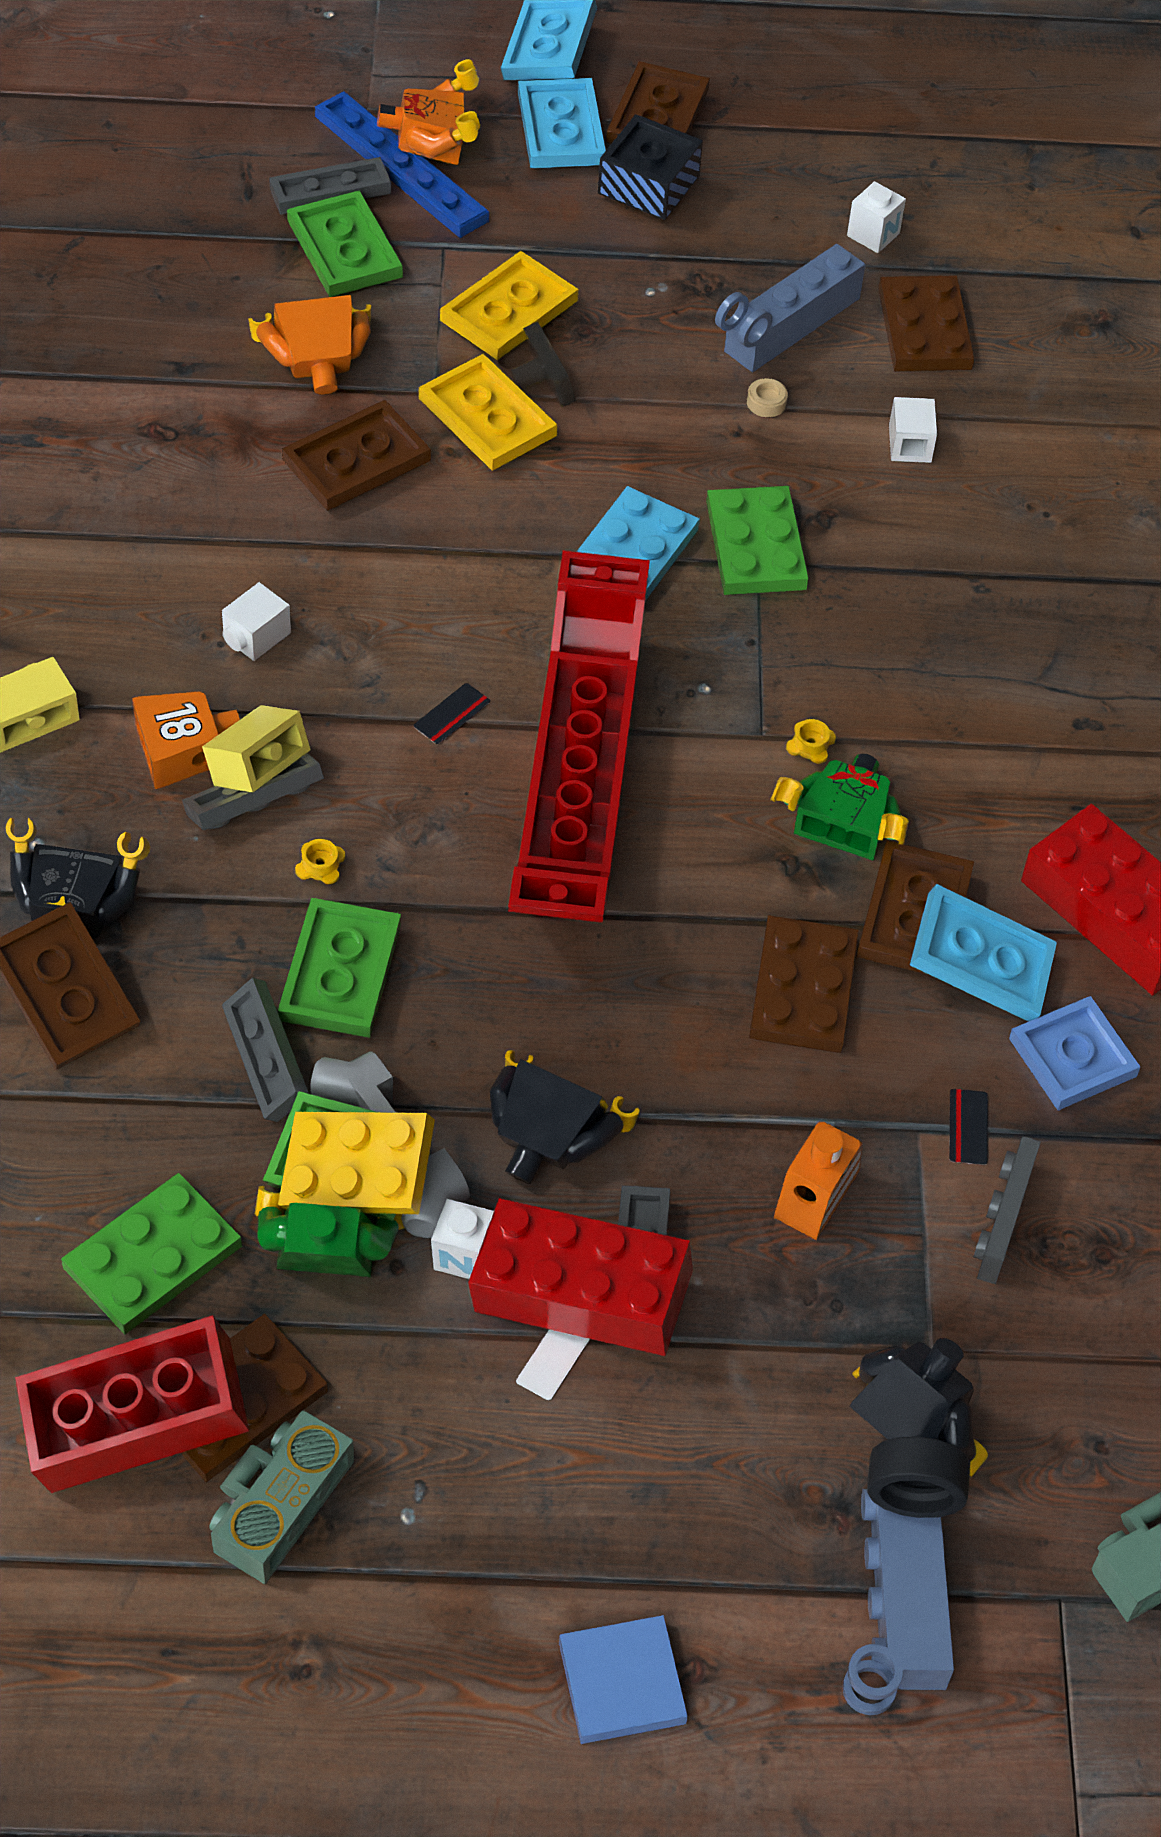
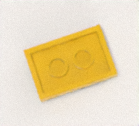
M519 251L440 308V321L496 360H499L578 301L579 289L524 252Z
M484 354L419 387V400L492 471L557 436V424Z
M295 1112L278 1206L287 1210L289 1203H305L361 1209L364 1213L419 1214L435 1119L428 1113Z

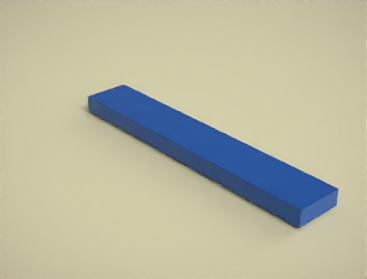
M343 91L315 106V117L363 158L381 157L390 180L456 236L461 238L489 222V211L423 156L401 151L398 148V135L388 128L377 127V118L346 92Z

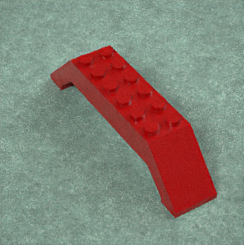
M563 550L558 579L551 652L517 867L514 866L508 912L603 923L608 901L635 695L650 560Z

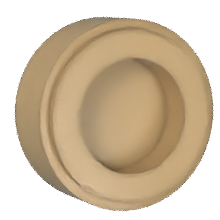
M768 378L756 380L748 388L747 406L754 414L761 417L778 416L786 408L788 391L777 380Z

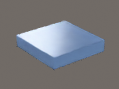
M1091 996L1012 1028L1009 1040L1057 1110H1061L1137 1077L1140 1070V1065Z
M664 1615L559 1635L560 1651L581 1744L686 1724L688 1716Z

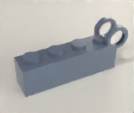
M835 244L751 302L741 292L732 293L720 305L715 317L716 325L722 330L727 331L724 352L753 373L859 300L865 263L840 245ZM739 302L735 313L725 321L728 311L734 304Z
M862 1489V1519L871 1521L872 1537H866L865 1567L866 1569L874 1570L875 1587H869L868 1614L869 1619L878 1620L879 1638L873 1637L872 1644L859 1648L851 1657L848 1671L843 1681V1694L847 1703L855 1711L864 1715H878L890 1708L894 1702L897 1690H946L953 1674L954 1666L941 1517L917 1518L884 1510L872 1502L867 1489ZM871 1656V1660L861 1661L863 1658ZM867 1671L874 1672L885 1680L887 1686L882 1688L869 1687L861 1681L858 1674ZM852 1687L865 1698L883 1700L875 1704L865 1703L856 1697Z

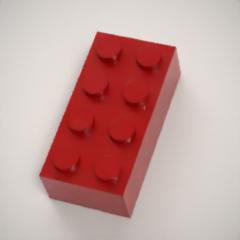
M1091 803L1029 850L1021 882L1153 996L1161 990V862Z
M499 1198L468 1281L474 1311L666 1356L693 1272L690 1241Z
M213 1315L15 1377L30 1470L51 1493L249 1432L231 1341Z

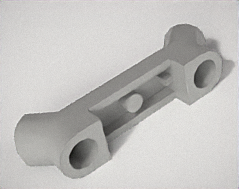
M372 1051L350 1062L323 1057L316 1062L311 1078L312 1095L376 1112L396 1113L390 1105L393 1102V1077L378 1056ZM445 1148L429 1156L420 1213L402 1214L401 1220L405 1229L414 1236L432 1238L446 1199L463 1203L470 1197L469 1188L462 1172Z

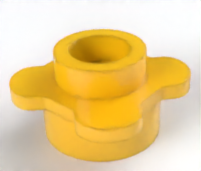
M816 719L798 722L794 727L795 735L793 739L789 740L786 744L787 752L793 756L800 755L803 758L811 759L813 763L825 762L828 758L827 749L829 745L835 743V733L825 723Z
M315 839L305 843L301 848L302 861L295 867L297 877L302 880L309 878L322 880L325 884L337 882L339 880L338 867L345 860V851L326 839ZM324 862V864L318 865L316 863Z

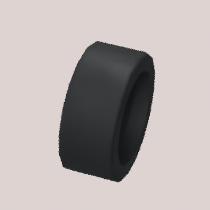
M914 1436L885 1440L872 1449L869 1461L867 1493L872 1502L884 1510L903 1516L938 1518L955 1514L965 1507L968 1499L970 1461L963 1451L952 1444L937 1439Z

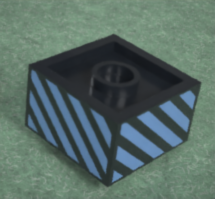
M635 114L600 157L598 194L666 220L700 176L703 140Z

